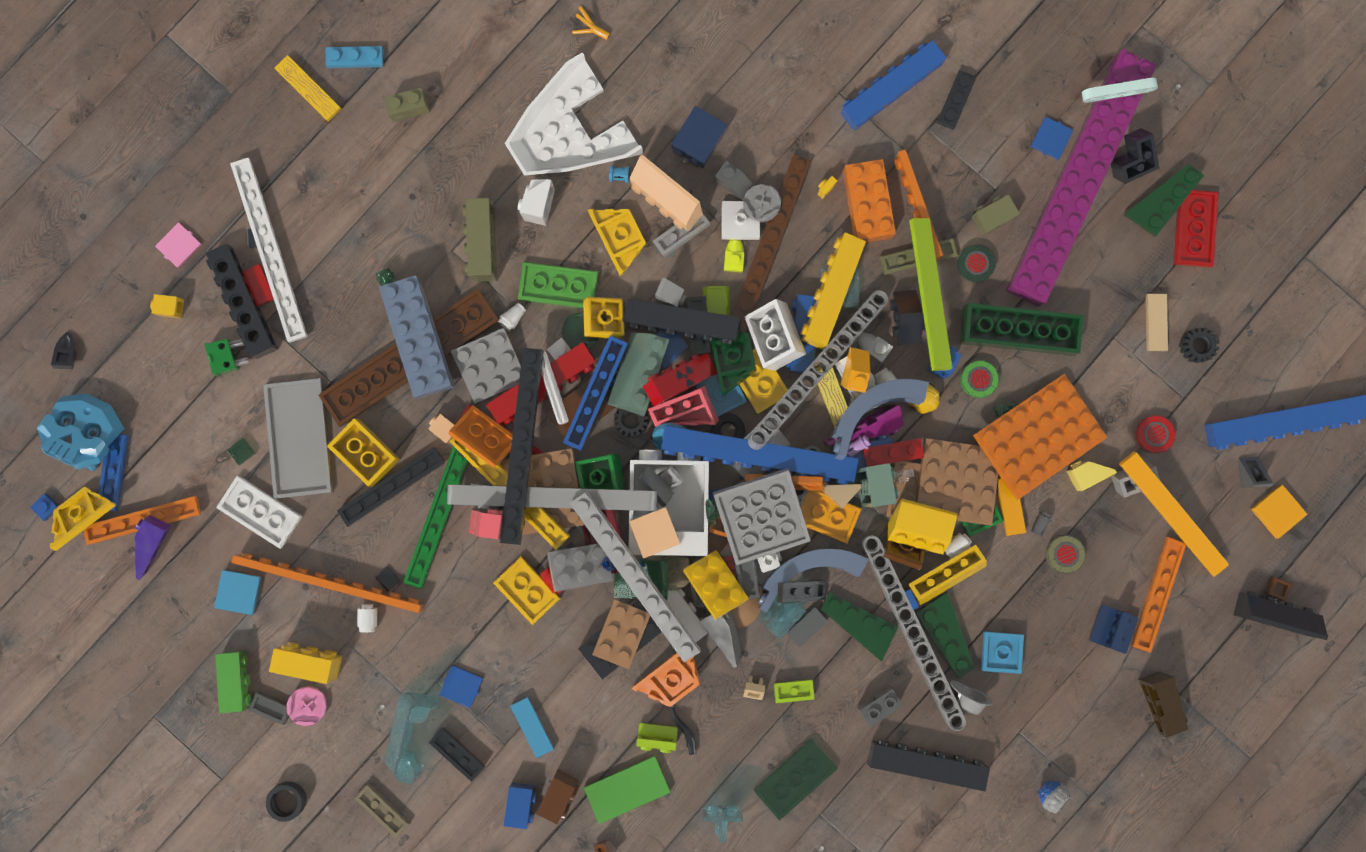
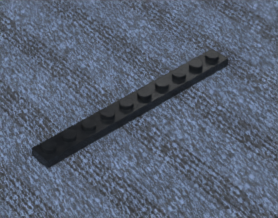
M523 348L500 535V543L521 545L544 355V350Z

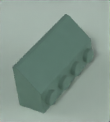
M631 333L608 405L645 416L650 399L643 386L649 382V377L659 373L669 339L647 333Z

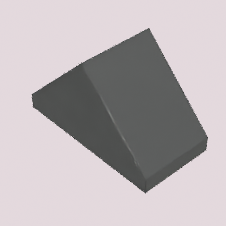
M1259 457L1239 458L1241 488L1273 486V482Z

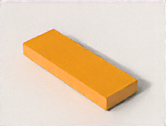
M999 478L997 481V491L1004 520L1005 535L1026 533L1021 501L1014 498L1002 478Z

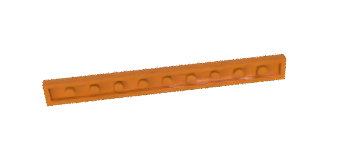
M246 552L233 555L231 563L417 613L423 611L424 604L419 603L420 599L414 597L404 599L401 598L399 593L390 592L386 594L382 593L383 589L363 588L364 584L345 583L343 578H326L327 574L320 572L311 574L308 573L306 568H289L290 564L283 562L274 564L271 563V559L264 557L255 559L252 558L253 554Z

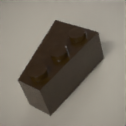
M1159 671L1138 679L1159 734L1167 738L1189 730L1187 726L1188 720L1183 711L1175 677Z

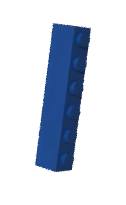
M931 41L929 44L926 42L917 49V53L913 56L912 54L907 55L902 60L903 63L901 65L891 67L885 77H878L873 81V86L869 89L863 88L857 94V98L854 100L849 99L842 105L843 108L840 114L854 131L944 64L947 58L934 41Z
M612 336L609 337L563 443L582 450L628 343Z

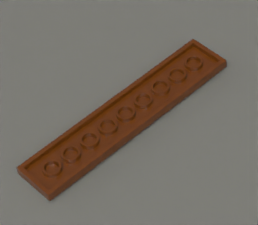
M476 289L433 318L445 357L451 354V350L465 345L498 323L499 320L479 289ZM395 343L318 395L339 427H342L408 383L397 344Z

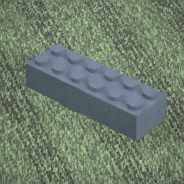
M415 275L380 286L381 297L413 398L421 399L455 388L420 278Z

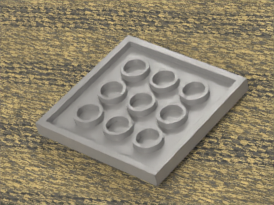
M788 468L713 492L736 565L811 541Z

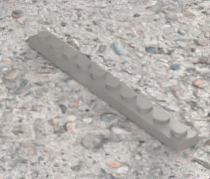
M588 491L573 499L570 505L683 662L700 653V647Z

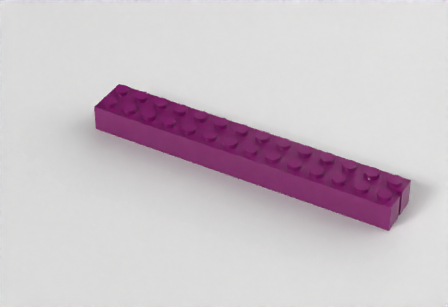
M1121 49L1114 57L1101 86L1151 78L1157 64L1142 57L1137 60V55ZM1144 93L1093 102L1005 291L1039 307L1047 302Z

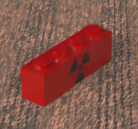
M698 353L690 357L689 362L683 360L676 364L675 369L672 366L662 371L663 375L661 376L657 373L649 377V382L643 388L653 406L655 407L716 375L717 369L708 353L702 356Z

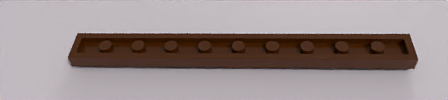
M794 154L779 191L781 209L773 219L767 222L732 316L742 319L741 332L747 331L748 325L745 316L755 310L811 163L810 160Z

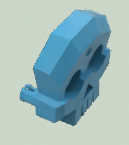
M88 394L61 396L55 403L51 414L46 415L37 427L41 438L40 448L44 454L78 470L86 467L89 471H94L98 468L99 463L103 461L110 451L108 446L125 429L110 404ZM97 432L95 436H91L92 433Z

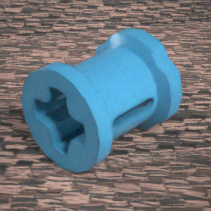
M610 165L609 182L617 180L629 183L630 166L622 168Z

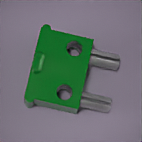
M224 339L210 344L205 343V350L214 376L220 377L222 374L239 370L238 366L249 363L248 357L236 360L233 348L244 345L243 339L235 341Z

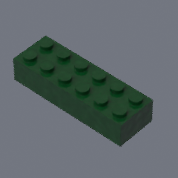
M967 303L963 306L960 344L1075 356L1081 353L1084 315Z

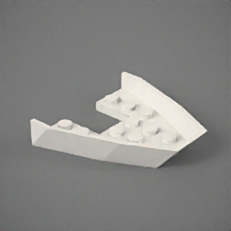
M583 53L570 59L562 66L527 107L505 142L524 175L567 172L643 154L641 145L637 144L624 121L591 140L572 111L604 91L585 61Z

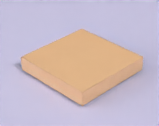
M666 507L629 521L643 558L680 544Z

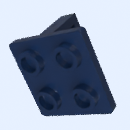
M1101 605L1089 641L1126 654L1138 618L1124 611Z

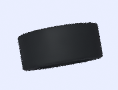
M286 781L278 784L266 797L268 814L273 819L281 822L293 820L303 812L306 806L307 797L305 791L295 782ZM289 790L296 796L297 806L292 812L284 813L276 806L275 798L280 791Z

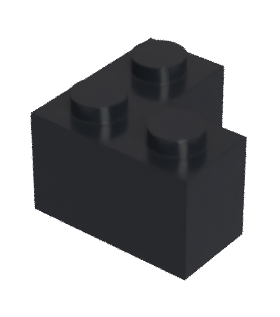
M1140 128L1124 135L1127 153L1113 159L1111 162L1113 178L1124 184L1159 169L1154 134Z
M917 291L893 292V299L890 300V310L893 311L894 323H896L892 327L893 338L897 339L898 345L921 343L923 309Z

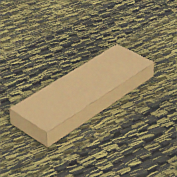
M1167 294L1146 295L1147 351H1168Z

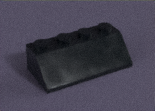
M1247 591V594H1238L1234 616L1323 640L1328 639L1323 615L1316 614L1315 609L1303 607V610L1296 608L1297 604L1284 602L1283 605L1278 603L1276 598L1266 596L1265 599L1259 598L1258 593Z

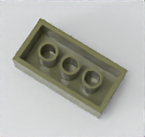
M489 198L466 199V205H463V216L466 217L463 231L464 236H467V243H464V253L468 258V262H465V273L474 282H497L495 207Z

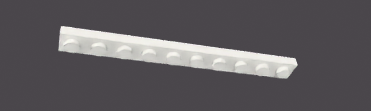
M245 158L230 163L287 342L291 343L306 338L308 335L251 159Z

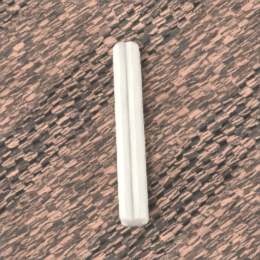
M544 351L541 371L557 422L560 425L565 424L569 420L547 353Z

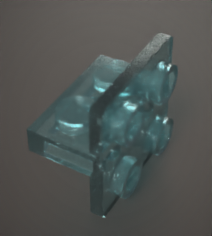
M776 596L767 612L762 611L757 619L775 637L781 640L806 611L797 602H777Z
M708 805L707 808H703V821L714 822V835L718 836L719 842H727V822H743L742 810L734 805L726 806V808Z

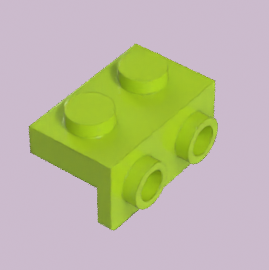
M640 723L636 746L645 751H651L652 748L660 749V752L671 753V750L676 751L678 728Z

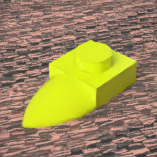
M730 239L725 251L724 271L743 272L744 247L742 241Z

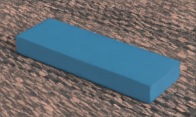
M529 697L512 704L510 707L536 759L554 750V746Z

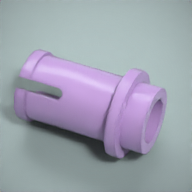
M866 435L858 436L859 439L849 444L848 455L850 457H853V455L863 449L869 448L868 446L871 443Z

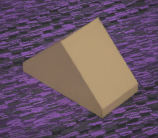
M861 484L825 485V490L822 492L838 507L843 508L861 489Z

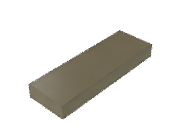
M370 783L354 798L395 838L411 823Z

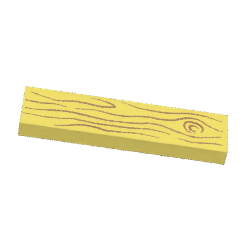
M821 367L816 368L817 371L823 372ZM832 367L818 383V387L835 429L838 420L848 407Z

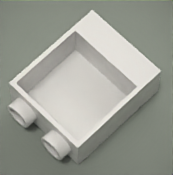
M639 450V460H630V490L647 491L637 481V478L648 465L657 475L671 465L679 471V475L683 478V482L672 490L674 494L666 506L662 507L657 502V510L667 508L680 544L654 555L707 556L709 461H701V456L696 455L695 459L683 457L684 453L678 452L677 461L662 460V450ZM629 510V521L654 511ZM629 523V550L633 555H642Z

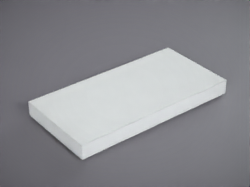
M240 475L236 476L216 507L280 549L284 547L303 517Z

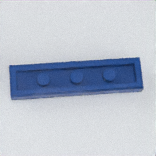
M119 434L108 446L110 451L103 459L98 494L115 503L116 506L111 509L112 511H118L129 440V435Z

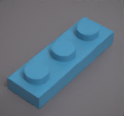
M382 46L325 47L327 68L384 67V49Z

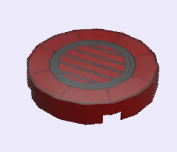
M1153 415L1146 417L1137 426L1135 435L1137 443L1143 450L1150 453L1165 452L1172 447L1175 441L1176 432L1174 425L1163 416Z

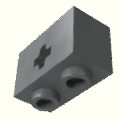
M887 686L857 706L869 726L872 727L902 707L903 704L894 690Z

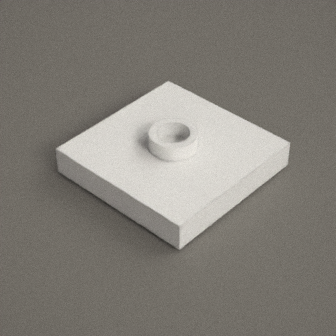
M722 201L721 239H760V222L751 219L745 213L743 201Z

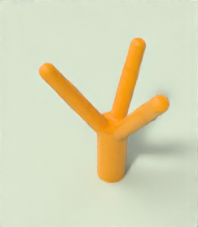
M580 6L579 10L584 17L578 13L576 17L591 29L573 30L572 33H595L607 40L610 33L596 26L583 7Z

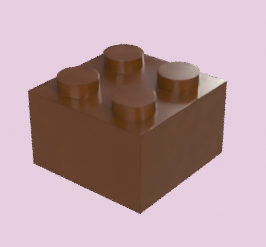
M557 769L536 814L555 824H558L560 819L564 821L570 807L568 802H573L579 787L576 786L578 779Z

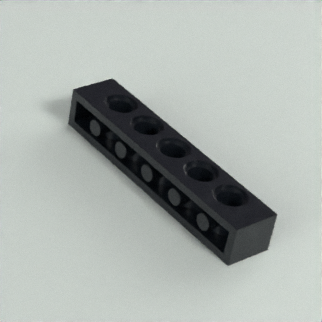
M224 244L206 252L205 254L208 258L206 263L215 274L214 281L216 285L221 287L223 292L221 294L222 299L231 310L229 311L231 319L234 322L236 321L238 326L236 330L240 338L244 339L246 353L253 358L259 359L278 350L262 311L256 305L245 280L242 266L234 248ZM228 264V269L222 272L223 266ZM235 281V287L230 289L231 282ZM243 298V304L238 307V300ZM250 315L251 321L246 324L245 318ZM258 332V339L253 341V334Z

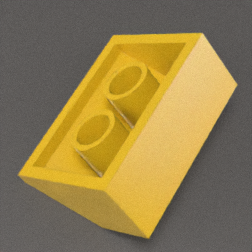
M901 498L888 522V540L943 555L951 542L957 513Z

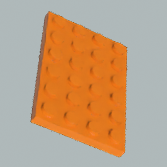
M1065 374L1059 376L973 435L1016 500L1022 498L1108 438Z

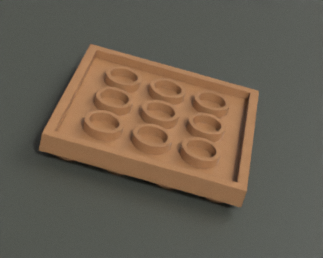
M924 438V458H921L916 502L957 513L956 521L992 526L998 472L982 448L977 445Z
M574 448L532 455L528 487L580 489ZM510 459L502 460L500 462V464L507 472L509 469ZM544 508L563 528L585 525L573 508ZM524 518L522 535L538 533Z

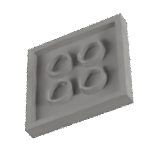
M504 328L451 350L474 403L519 384L521 364Z

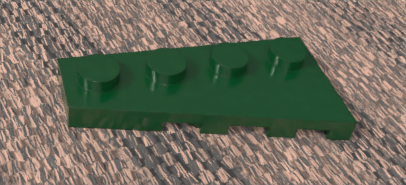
M1188 164L1126 212L1124 216L1156 237L1203 178L1204 174Z
M828 592L820 609L882 662L898 626Z
M948 592L943 593L915 612L917 618L958 679L975 668Z

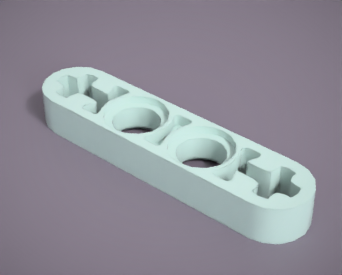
M1147 78L1089 88L1082 91L1083 102L1088 103L1148 93L1158 89L1156 78Z

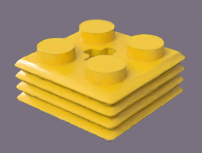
M587 297L583 301L585 337L609 338L612 336L621 338L624 336L623 299ZM601 315L607 318V320L603 321V319H601Z

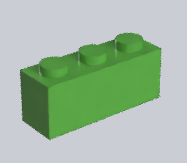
M246 650L215 654L219 713L241 712L249 709L251 696L248 694L250 677L247 674L249 659L248 655H246Z

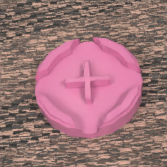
M312 686L300 687L295 690L288 699L286 705L287 714L298 725L309 726L317 723L324 716L327 708V701L323 692Z

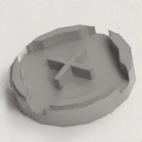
M758 184L752 186L746 192L743 207L745 213L751 219L765 222L773 219L781 209V198L779 192L774 187Z

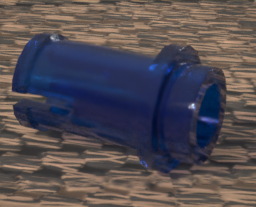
M605 556L603 558L602 567L607 571H613L616 567L609 557Z

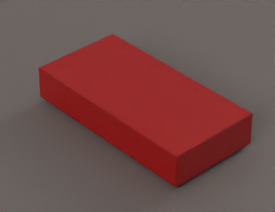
M261 264L242 271L258 307L274 301L267 276Z

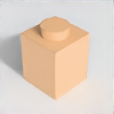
M442 414L434 416L429 423L431 426L428 429L442 441L450 444L449 441L452 437L448 433L455 424Z

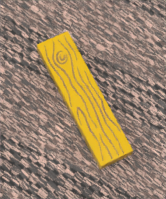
M288 55L275 67V70L328 122L342 110Z

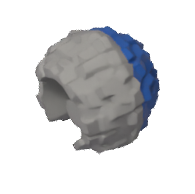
M1045 781L1043 787L1039 789L1038 795L1045 810L1055 814L1064 807V802L1071 799L1069 789L1065 784L1058 781Z

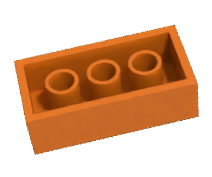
M883 159L845 165L842 172L853 236L866 241V243L892 239L896 232Z

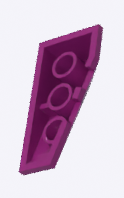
M887 405L858 421L850 442L859 439L858 436L860 435L873 438L888 434L891 436L900 431L899 428L904 426L899 405ZM830 437L823 441V444L826 446L835 445L838 439Z

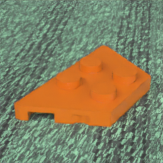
M676 652L635 683L632 689L636 692L639 690L647 694L649 698L659 700L662 704L671 707L699 686L700 679L695 659L692 657L683 662Z

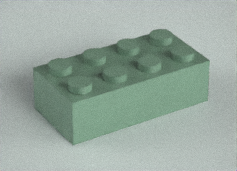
M890 463L857 469V484H861V489L859 490L861 507H878L897 503L896 499H899L897 487H894L893 484L895 471L893 467H890Z

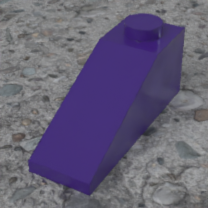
M151 515L144 520L140 519L135 528L138 530L135 535L136 579L138 580L146 575L171 525Z

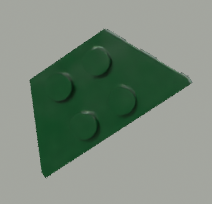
M740 331L738 342H733L732 345L723 344L719 339H714L711 342L722 395H726L757 371L749 333Z

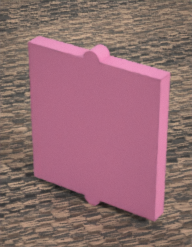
M178 222L155 247L165 255V259H169L179 268L202 244L193 236L191 231H187Z

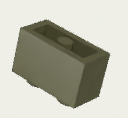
M421 88L384 97L388 115L393 122L430 113L426 95Z
M1000 195L991 200L992 204L987 207L983 204L975 209L976 213L972 216V219L982 236L1020 215L1009 195L1005 197Z

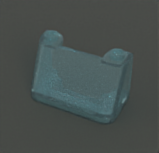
M406 692L398 700L384 762L396 779L402 783L412 785L422 775L424 765L417 762V753L408 751L414 723L424 722L428 718L430 710L438 708L440 698L415 692Z

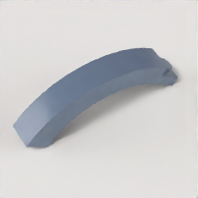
M914 379L887 381L868 389L857 397L844 411L835 426L832 438L838 439L833 448V452H836L835 459L843 460L847 456L853 430L859 419L867 411L890 402H909L920 405L925 401L929 382Z
M819 549L799 554L781 564V567L776 568L765 580L761 588L766 590L767 593H763L759 598L758 603L760 605L758 608L767 612L778 594V582H788L791 578L805 570L815 567H831L859 577L869 560L861 555L840 549Z

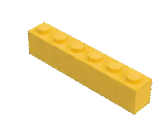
M846 232L841 237L836 238L833 245L835 248L834 254H831L827 261V265H829L828 270L822 274L820 282H822L821 288L817 289L814 295L815 304L810 307L807 314L809 320L801 329L800 334L803 335L801 341L821 350L827 346L866 241Z

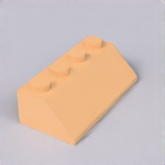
M641 155L629 178L632 184L631 188L637 194L642 193L650 205L659 207V211L666 218L668 216L674 220L673 223L679 229L684 228L686 231H689L703 216L700 201L645 156Z

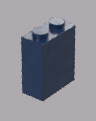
M695 105L671 143V149L675 155L681 158L684 156L689 159L693 166L704 168L725 135L728 125Z

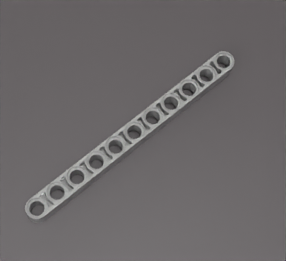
M881 290L875 291L756 426L748 438V444L752 449L759 450L766 445L882 311L888 302V296L885 292ZM874 299L879 300L881 304L875 303ZM862 312L867 313L869 318L865 317ZM851 326H855L858 331H854ZM839 339L845 340L846 345L841 344ZM827 352L832 353L835 358H830ZM815 366H820L823 372L817 371ZM803 380L810 381L811 386L805 385ZM791 393L797 394L799 400L793 399ZM778 408H785L787 414H782ZM766 422H773L775 428L768 427ZM754 436H760L763 442H756Z
M448 485L447 504L504 506L506 486ZM528 487L525 506L573 508L570 502L585 491H588L600 509L657 511V491Z
M867 535L862 539L861 546L869 560V564L945 723L954 731H960L966 725V720L890 560L883 557L884 547L881 541L876 536ZM872 538L876 543L875 547L868 549L866 543ZM878 556L884 559V563L880 567L875 565V559ZM886 574L892 576V581L889 584H885L883 581V577ZM898 591L900 599L893 602L892 594ZM907 609L909 616L906 619H901V611ZM911 627H916L917 634L913 637H910L908 633L909 629ZM920 645H925L926 650L923 654L917 653V648ZM932 662L934 669L931 672H927L925 669L926 665ZM941 680L942 687L938 690L934 689L935 682ZM950 698L951 704L948 707H943L944 699ZM954 716H959V722L956 725H952L951 719Z

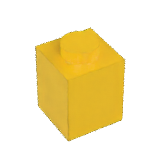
M154 294L150 304L151 313L164 317L182 318L184 299Z

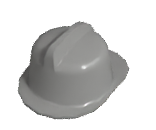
M952 680L950 682L951 686L958 692L957 702L961 710L977 715L986 706L993 704L992 698L986 693L970 688L958 681Z

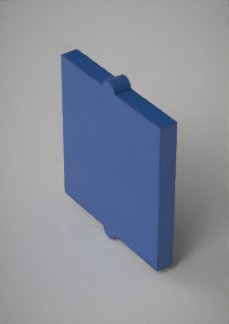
M1045 117L1030 147L1042 152L1043 155L1047 154L1059 160L1073 130L1062 125L1060 121L1056 122Z
M661 330L656 334V336L669 339L661 366L666 369L689 346L680 337V333L669 335L665 334V330Z
M452 665L447 678H444V685L439 695L471 708L476 695L479 694L478 690L483 678Z

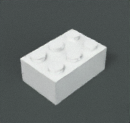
M775 299L745 316L763 368L775 371L806 354L787 303Z

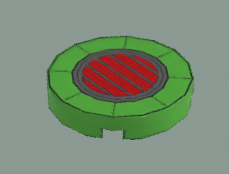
M976 360L967 364L960 375V385L963 391L974 398H985L993 394L999 384V374L996 368L990 362L984 360Z

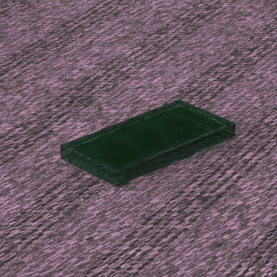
M811 738L753 790L780 821L838 768Z

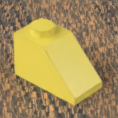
M1081 460L1071 464V468L1066 471L1077 491H1084L1117 473L1115 469L1089 461L1082 462Z

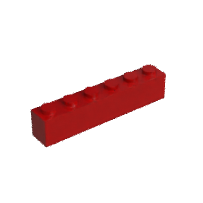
M582 342L550 363L559 392L567 382L572 384L579 379L578 375L583 372L587 374L596 368L594 365L598 362L586 343ZM542 373L538 405L547 400L546 396L548 395ZM519 384L486 404L498 424L508 425L514 421Z

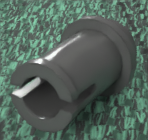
M1041 511L1037 515L1039 517L1031 532L1043 537L1049 522H1052V516Z

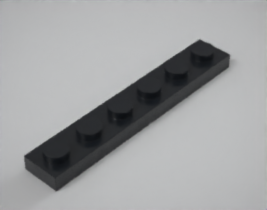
M433 447L338 509L337 512L346 526L349 527L444 465L445 461L436 447Z

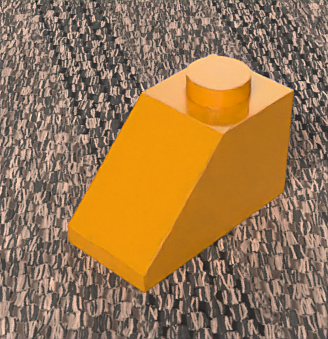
M850 347L840 385L848 390L865 393L870 377V352Z

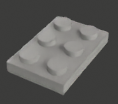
M599 544L547 553L554 592L613 581L608 556Z

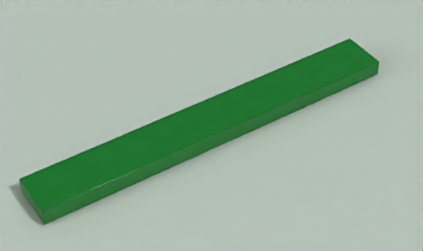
M454 446L403 583L419 589L423 588L453 507L452 504H447L448 485H461L469 463Z

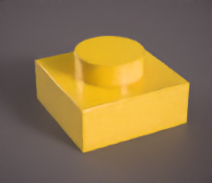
M833 176L829 180L825 178L818 186L820 188L818 195L824 199L835 187L837 180Z

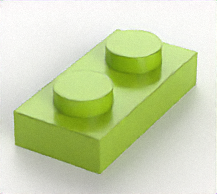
M812 679L773 683L776 703L814 700Z

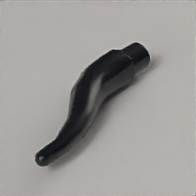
M672 705L671 712L673 718L685 736L689 755L697 754L696 741L692 731L679 718L674 705Z

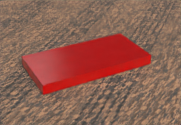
M1192 190L1177 209L1173 265L1214 267L1219 192Z

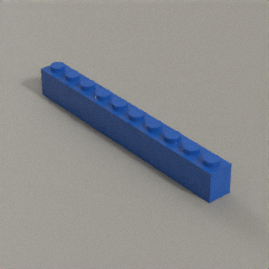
M1366 395L1206 424L1204 426L1209 447H1217V450L1229 448V444L1233 443L1236 446L1247 445L1249 440H1254V443L1267 441L1266 437L1273 436V439L1285 438L1286 433H1291L1292 436L1304 434V430L1308 429L1311 432L1322 431L1324 426H1329V429L1342 427L1341 423L1345 422L1348 425L1360 424L1361 419H1366Z
M664 426L660 448L665 450L664 454L676 455V452L684 453L683 457L695 459V456L698 455L703 456V460L714 462L715 458L722 459V463L728 465L740 462L742 463L741 467L753 468V465L761 466L760 470L772 472L773 468L780 470L788 468L790 475L793 471L799 472V476L817 475L818 477H823L824 481H830V478H835L837 483L847 485L849 481L855 482L859 460L852 457H845L843 460L835 459L834 454L766 443L759 450H754L749 446L746 439Z

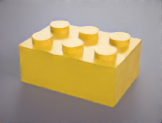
M355 418L327 445L368 487L375 486L400 461V458L361 420Z
M287 642V644H281V646L274 648L269 672L328 684L338 678L342 656L337 655L336 651L325 650V652L318 651L317 647L306 646V648L299 647L298 643Z

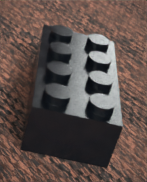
M639 599L631 605L647 612ZM651 616L636 652L662 632ZM601 629L578 649L603 680L618 668L619 665L592 655L602 632Z

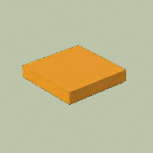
M1278 485L1251 508L1275 539H1279L1308 515L1283 485Z

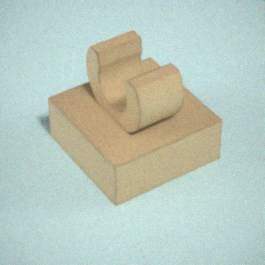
M750 676L748 682H746L743 697L762 700L766 686L762 685L763 678H760L759 684H754L752 682L753 676Z

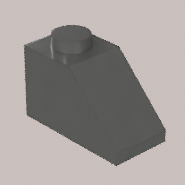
M728 161L723 164L715 175V182L741 201L744 200L746 192L752 186H755L742 171Z

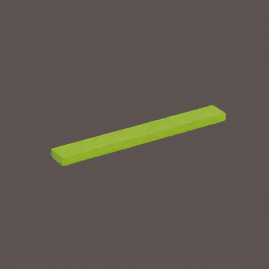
M912 218L909 221L932 371L951 370L953 368L930 218Z

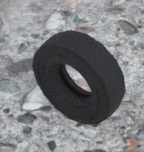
M731 413L720 415L717 424L711 427V434L722 435V425L731 423L736 430L732 437L743 439L745 435L743 421L740 417Z

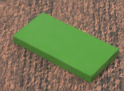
M523 262L518 300L584 309L583 301L587 297H595L599 272Z
M655 755L584 786L585 793L599 824L670 793L669 786Z

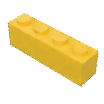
M974 545L911 582L909 588L912 590L919 605H922L987 567V560L977 545Z

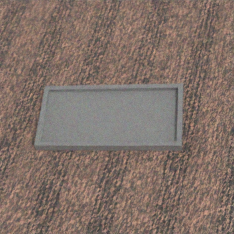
M322 379L264 384L274 499L333 492L330 454L327 447L329 443L325 405L318 396L323 392Z

